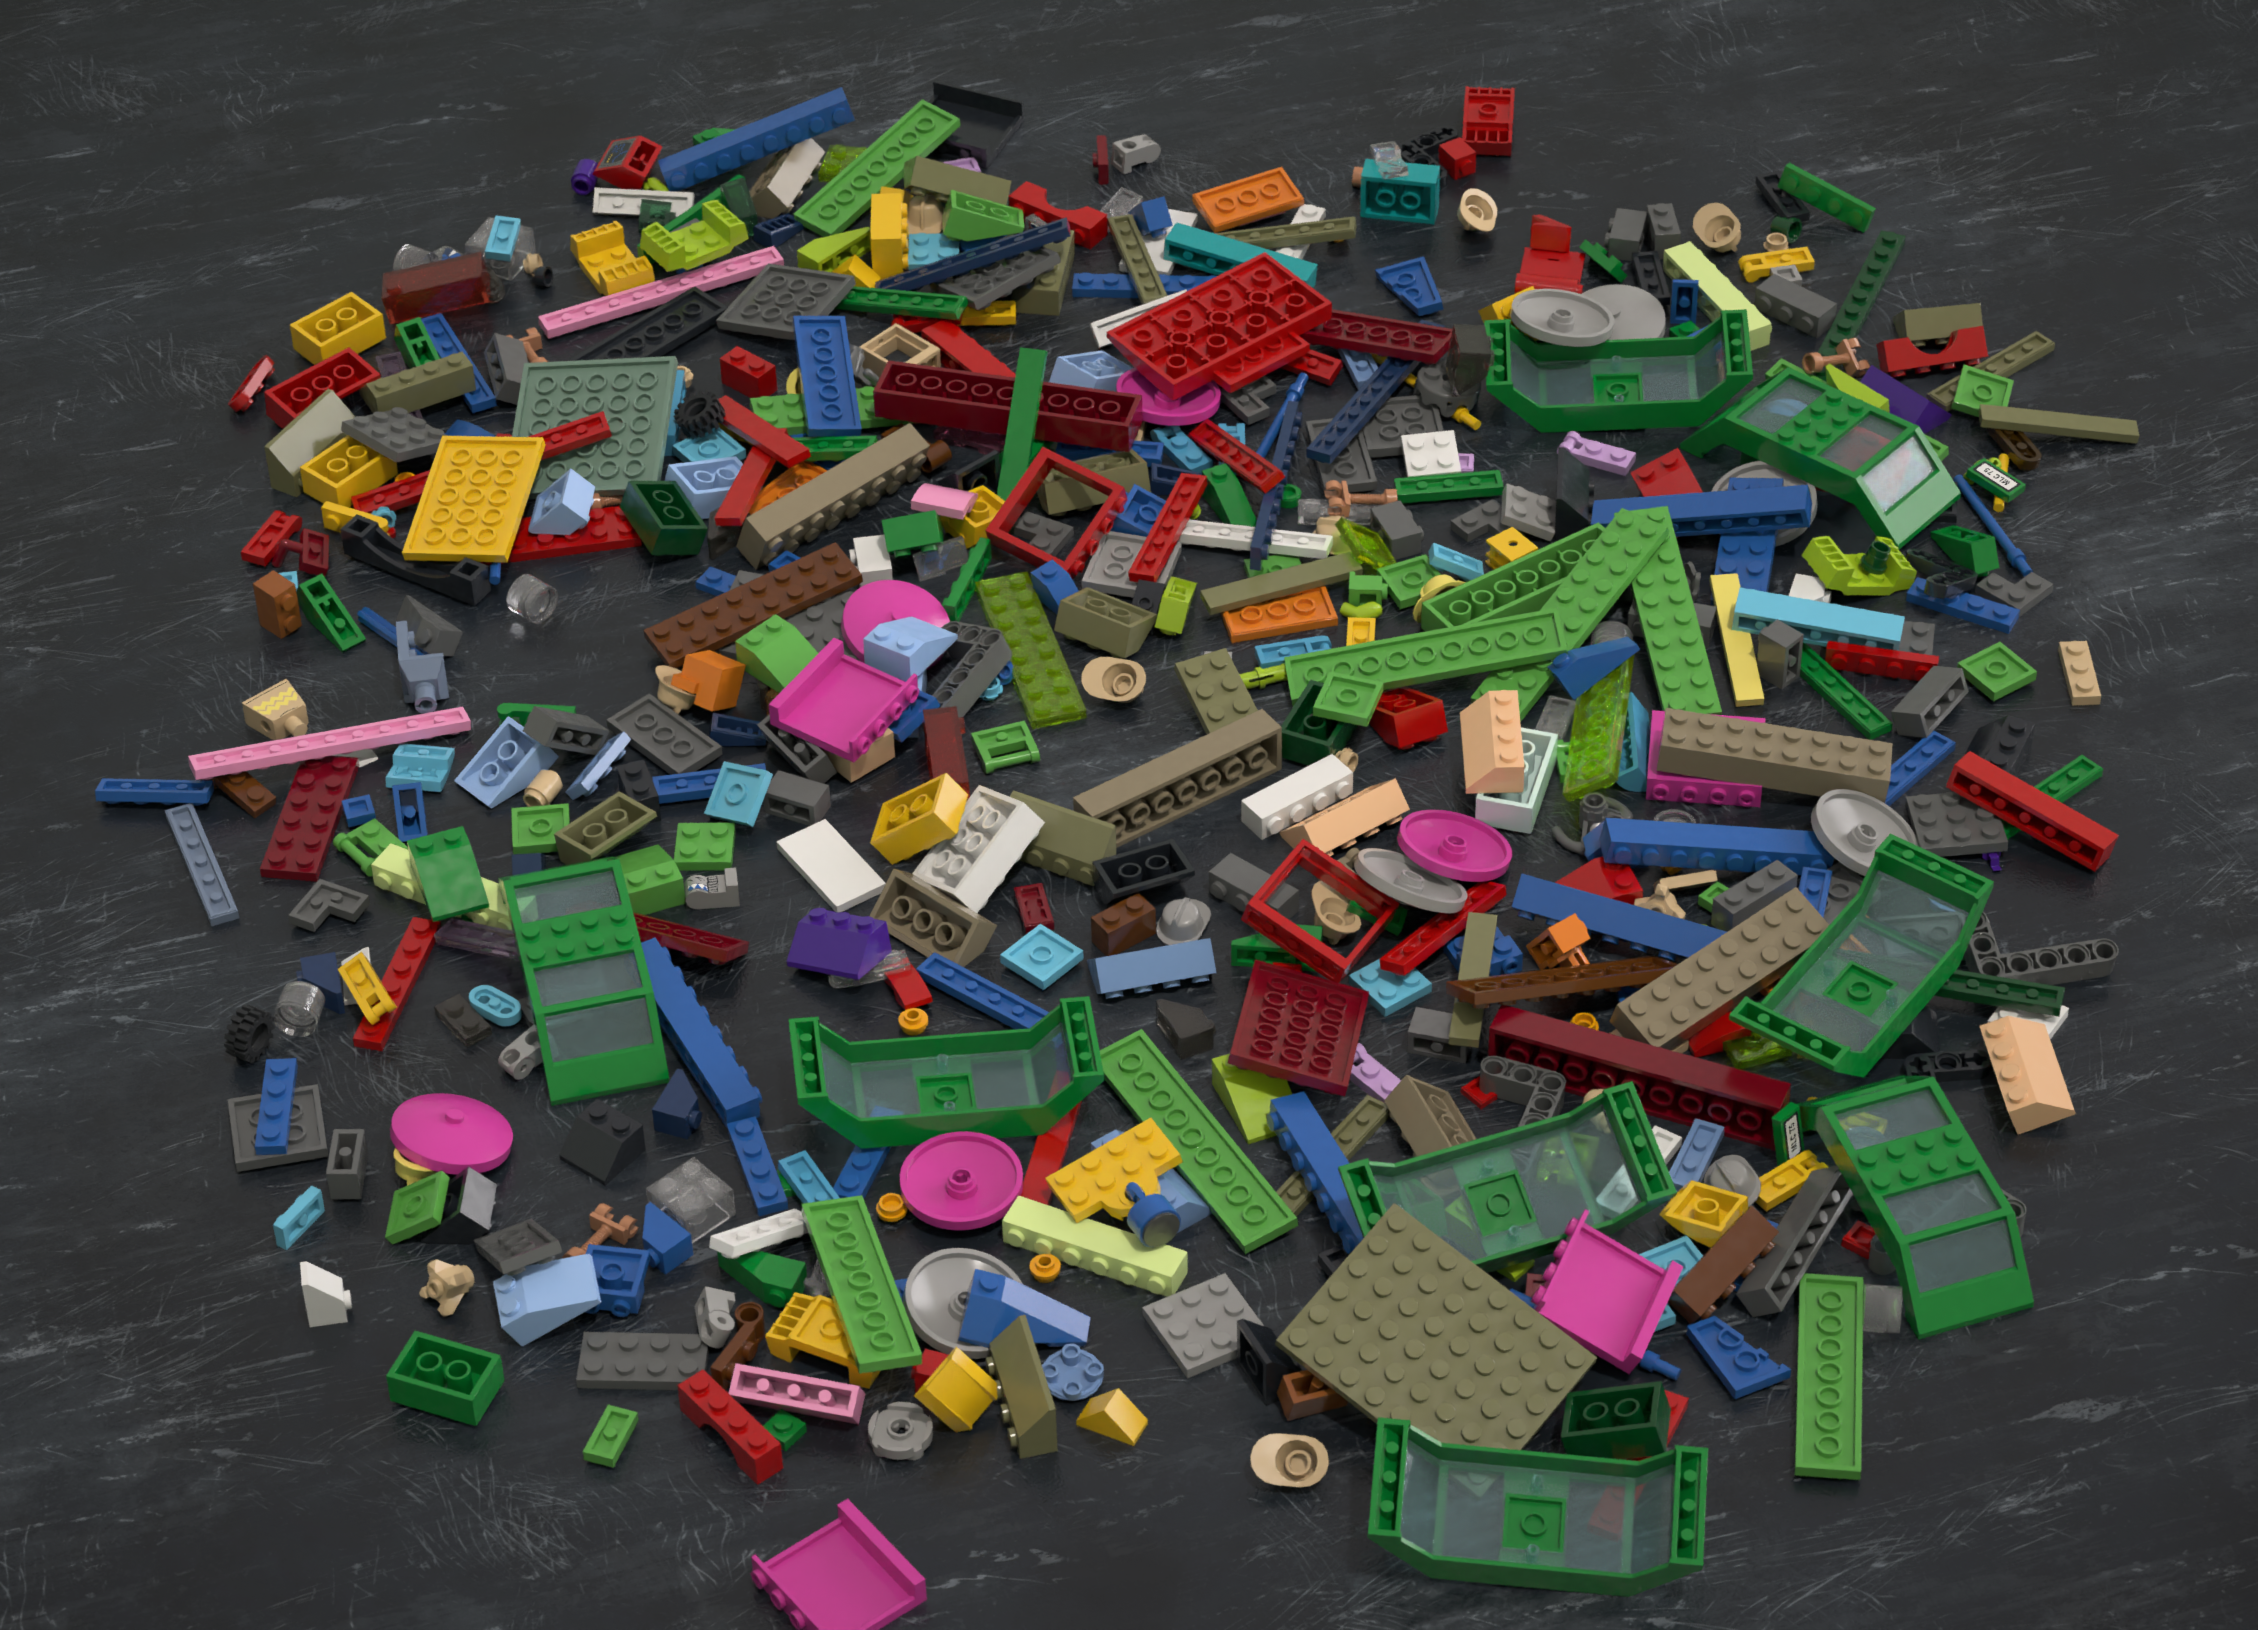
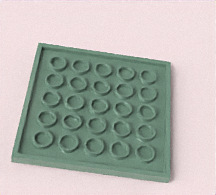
M676 356L524 363L512 437H528L604 411L612 434L609 438L541 460L528 499H536L540 493L569 469L574 470L594 485V493H599L600 496L624 495L628 481H661L678 366Z

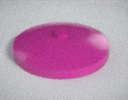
M1132 368L1122 374L1116 384V392L1142 395L1143 421L1169 426L1195 424L1213 416L1220 405L1221 391L1214 380L1174 401L1155 387L1136 368Z
M880 580L860 587L850 596L842 614L841 630L851 652L865 663L863 639L877 625L912 616L941 628L950 620L941 603L926 590L904 581ZM946 650L926 669L928 670L942 659Z
M1422 810L1411 813L1402 820L1397 835V841L1401 850L1413 862L1435 874L1455 880L1482 882L1499 878L1508 870L1512 858L1511 846L1501 833L1478 819L1457 812Z
M435 1093L411 1098L398 1106L392 1116L390 1126L391 1140L403 1156L424 1168L437 1172L443 1171L447 1174L458 1175L468 1166L478 1173L492 1170L507 1159L513 1141L512 1128L502 1114L481 1101L456 1094Z
M967 1131L941 1134L921 1143L905 1159L900 1172L901 1196L910 1212L927 1224L948 1230L981 1228L1003 1218L1018 1195L1021 1196L1023 1190L1022 1165L1015 1152L1008 1145L992 1136Z

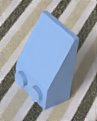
M1102 350L1060 356L1056 359L1049 382L1116 391L1119 377L1133 367Z
M736 456L670 464L668 465L665 481L677 482L701 519L711 518L717 514L743 463Z
M912 616L881 623L863 639L865 664L907 681L913 674H916L918 677L958 639V634Z
M508 716L454 781L492 809L528 787L541 770H548L559 756L550 747H545L523 732L524 727Z
M590 1254L553 1260L545 1264L525 1266L526 1270L519 1274L511 1276L506 1274L493 1281L501 1328L522 1347L601 1303L593 1258Z

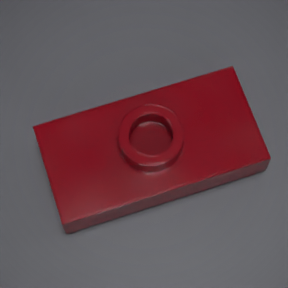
M1097 135V153H1092L1093 168H1098L1099 185H1107L1109 183L1107 137L1105 135Z
M1042 883L1014 887V897L1025 933L1028 934L1039 924L1054 930V920Z

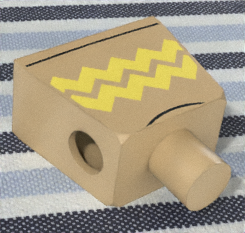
M287 679L242 702L246 724L272 740H280L289 735L297 737L307 733V724L309 722L306 705Z

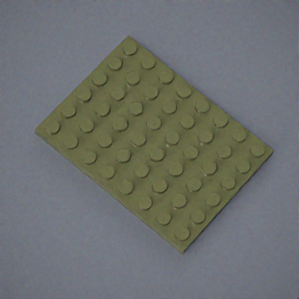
M1395 1203L1275 1342L1277 1347L1375 1423L1378 1422V1417L1411 1420L1412 1426L1441 1443L1523 1450L1597 1359L1595 1355ZM1449 1472L1448 1479L1478 1503L1501 1477Z

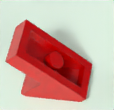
M1541 214L1532 215L1530 248L1569 252L1571 227Z

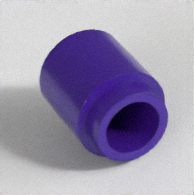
M582 159L577 163L571 178L572 189L576 193L586 195L594 189L599 178L593 175L598 165L595 161Z

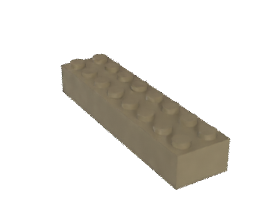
M911 423L907 424L748 516L745 519L736 547L756 570L764 565L769 566L770 562L786 550L791 553L794 552L801 543L813 541L825 529L831 530L835 528L842 519L854 517L866 505L872 506L883 495L887 493L889 495L893 494L907 481L909 483L915 481L921 475L920 470L927 459L926 455L930 445Z
M1666 708L1661 730L1657 771L1739 784L1759 785L1764 788L1822 796L1836 789H1848L1865 793L1885 803L1890 783L1893 743Z
M1260 709L1073 797V809L1075 812L1116 825L1117 848L1281 770L1282 727L1263 709Z
M1795 887L1617 1004L1610 1022L1624 1038L1672 1050L1734 1009L1745 996L1752 997L1785 975L1826 930L1829 924L1798 888Z

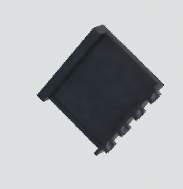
M934 80V95L928 103L960 118L961 126L935 148L929 156L950 161L974 157L980 168L988 169L1024 122L1023 101Z

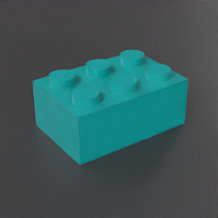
M1365 159L1361 174L1360 217L1435 224L1439 209L1440 166ZM1400 167L1403 173L1392 172L1390 170Z

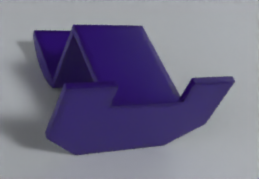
M2001 852L1982 853V858L1991 860L1990 867L1992 871L2002 870L1999 866Z

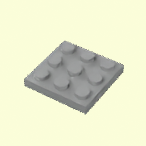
M1110 531L1107 535L1104 534L1083 576L1082 589L1089 587L1102 593L1133 598L1138 582L1129 581L1128 572L1147 537ZM1181 542L1176 543L1156 581L1157 583H1163L1167 586L1182 551Z
M1226 1273L1142 1307L1143 1317L1187 1378L1237 1358V1320L1243 1318L1264 1326Z

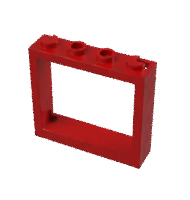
M1042 447L986 528L987 538L991 540L992 545L1037 568L1050 560H1054L1074 580L1078 572L1082 573L1088 557L1096 553L1099 541L1103 535H1107L1111 531L1113 521L1118 513L1121 514L1124 511L1123 506L1127 502L1125 488ZM1052 468L1109 496L1065 561L1008 534Z
M1302 839L1247 903L1241 920L1328 980L1339 984L1392 921L1400 903L1371 886L1360 876L1346 868L1341 862L1336 861L1318 847ZM1298 865L1348 899L1354 900L1367 912L1378 918L1347 958H1344L1266 905Z

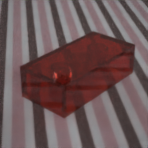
M482 251L383 273L382 301L390 324L489 302L490 275Z
M957 706L923 710L929 778L932 780L947 773L968 794V800L970 798L969 779L961 734H965L964 717L958 718Z

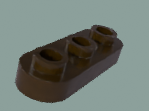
M1987 428L1990 436L2019 469L2030 471L2039 467L2042 457L2041 452L2024 432Z

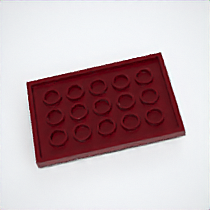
M1255 959L1227 1063L1235 1065L1239 1069H1249L1263 1073L1271 1078H1281L1294 1082L1299 1086H1309L1323 1090L1331 1095L1337 1094L1345 1097L1369 991Z

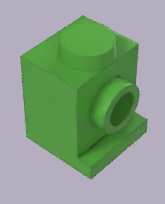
M1350 571L1349 604L1358 607L1373 601L1379 603L1382 607V600H1387L1388 583H1382V576L1355 575V572Z

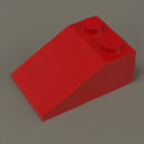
M1678 448L1630 472L1642 497L1703 492Z
M1405 686L1383 691L1369 722L1386 743L1400 750L1412 748L1414 743L1419 741L1436 740L1438 735L1448 732L1443 700Z
M1603 857L1594 858L1555 882L1634 905L1635 899L1643 898V889L1629 864L1605 863Z

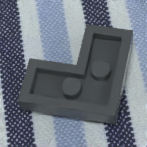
M1264 375L1232 393H1229L1224 388L1220 389V400L1247 425H1250L1270 416V408L1262 399L1276 393V384Z
M1490 500L1451 520L1450 529L1469 542L1487 532L1495 536L1511 527L1501 524L1502 507L1494 500ZM1516 529L1523 536L1526 535V532Z
M1026 511L1014 525V535L1031 540L1030 545L1056 557L1073 537L1074 527Z
M1993 572L1976 584L1975 593L1984 599L2019 609L2020 617L2053 592L2054 584L2033 572L2016 584H2013Z
M319 879L288 915L289 922L313 932L316 931L329 914L355 922L370 905L369 895Z

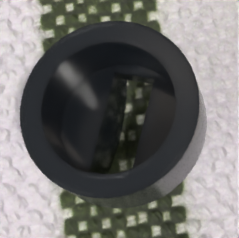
M549 266L535 268L532 272L535 274L532 281L537 286H551L553 282L552 269Z

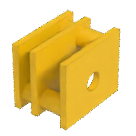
M1511 527L1486 540V543L1490 545V551L1485 553V556L1489 558L1485 561V564L1495 570L1538 550V547L1515 528ZM1510 543H1516L1517 545H1516V546H1510L1509 544H1510Z

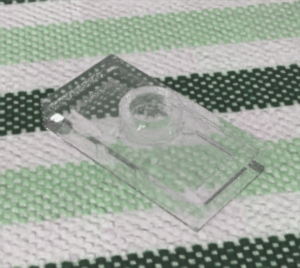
M1121 187L1100 211L1107 214V218L1129 215L1128 212L1143 202L1142 196Z
M1549 695L1535 730L1558 734V740L1563 739L1576 710L1577 701Z

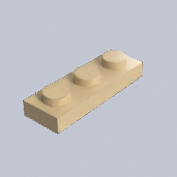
M2087 641L2059 642L2058 652L2072 706L2099 705L2101 693Z

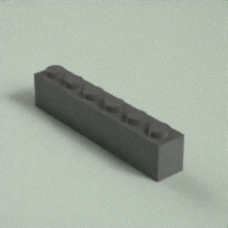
M1837 1166L1811 1171L1776 1228L1779 1233L1772 1239L1776 1245L1763 1258L1761 1256L1758 1257L1755 1262V1268L1747 1275L1736 1295L1752 1317L1782 1312L1853 1193Z

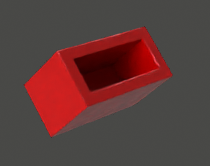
M738 346L720 358L721 380L723 384L750 398L770 396L777 391L775 365Z

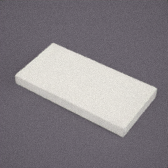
M1168 209L1173 226L1166 230L1167 234L1152 238L1151 234L1146 236L1141 234L1158 275H1170L1176 264L1164 259L1165 238L1176 222L1195 227L1198 221L1197 214ZM1121 260L1119 271L1128 273L1123 260Z
M826 819L776 841L777 849L835 912H843L881 894L886 884Z

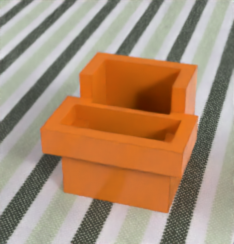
M711 650L687 654L682 672L673 674L671 685L696 694L694 704L712 712L736 707L746 665Z

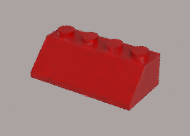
M348 347L264 392L266 414L281 428H285L327 389L333 390L342 399L361 389L365 384L381 378L380 373Z

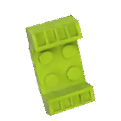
M712 200L702 203L703 220L693 223L671 233L658 222L647 226L642 230L640 248L647 252L653 260H656L660 266L664 267L667 272L681 268L689 270L730 253L735 246L748 240L749 237L745 223L719 203L718 200Z
M1830 536L1812 538L1802 554V557L1806 559L1808 565L1813 568L1814 573L1820 577L1819 579L1823 581L1827 589L1840 590L1844 595H1890L1895 591L1908 590L1914 583L1917 573L1910 565V562L1899 551V548L1894 545L1893 541L1886 537H1876L1875 541H1881L1891 548L1886 562L1887 568L1882 575H1875L1864 570L1859 562L1865 554H1843Z

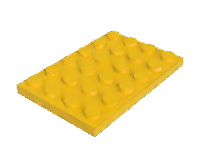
M442 436L402 551L404 560L461 562L467 557L477 562L507 563L546 446L544 438Z

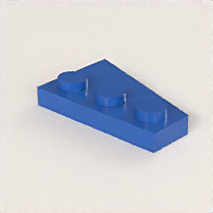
M1424 256L1375 270L1376 278L1418 316L1444 310L1442 300Z
M1716 1316L1687 1326L1686 1335L1734 1399L1789 1379L1791 1376L1790 1368L1783 1363L1779 1366L1769 1359V1353L1761 1348L1756 1350L1743 1340L1744 1336Z

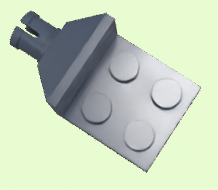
M407 621L396 622L398 662L405 703L415 702V709L420 713L433 712L437 708L436 700L449 698L443 653L417 656L415 649H411L415 648L414 631L408 632Z

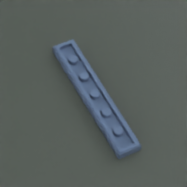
M189 803L165 810L166 819L211 926L239 919L237 907L193 804Z

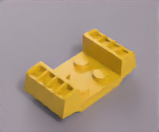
M617 221L592 228L585 232L582 231V233L570 235V250L577 259L582 271L600 294L608 296L655 282L653 267L646 256L635 258L625 245L623 227Z
M795 1292L782 1313H780L778 1319L773 1323L769 1332L765 1335L770 1353L791 1363L798 1351L802 1350L847 1366L849 1369V1381L852 1385L870 1388L880 1371L859 1374L833 1299L822 1295L812 1297Z

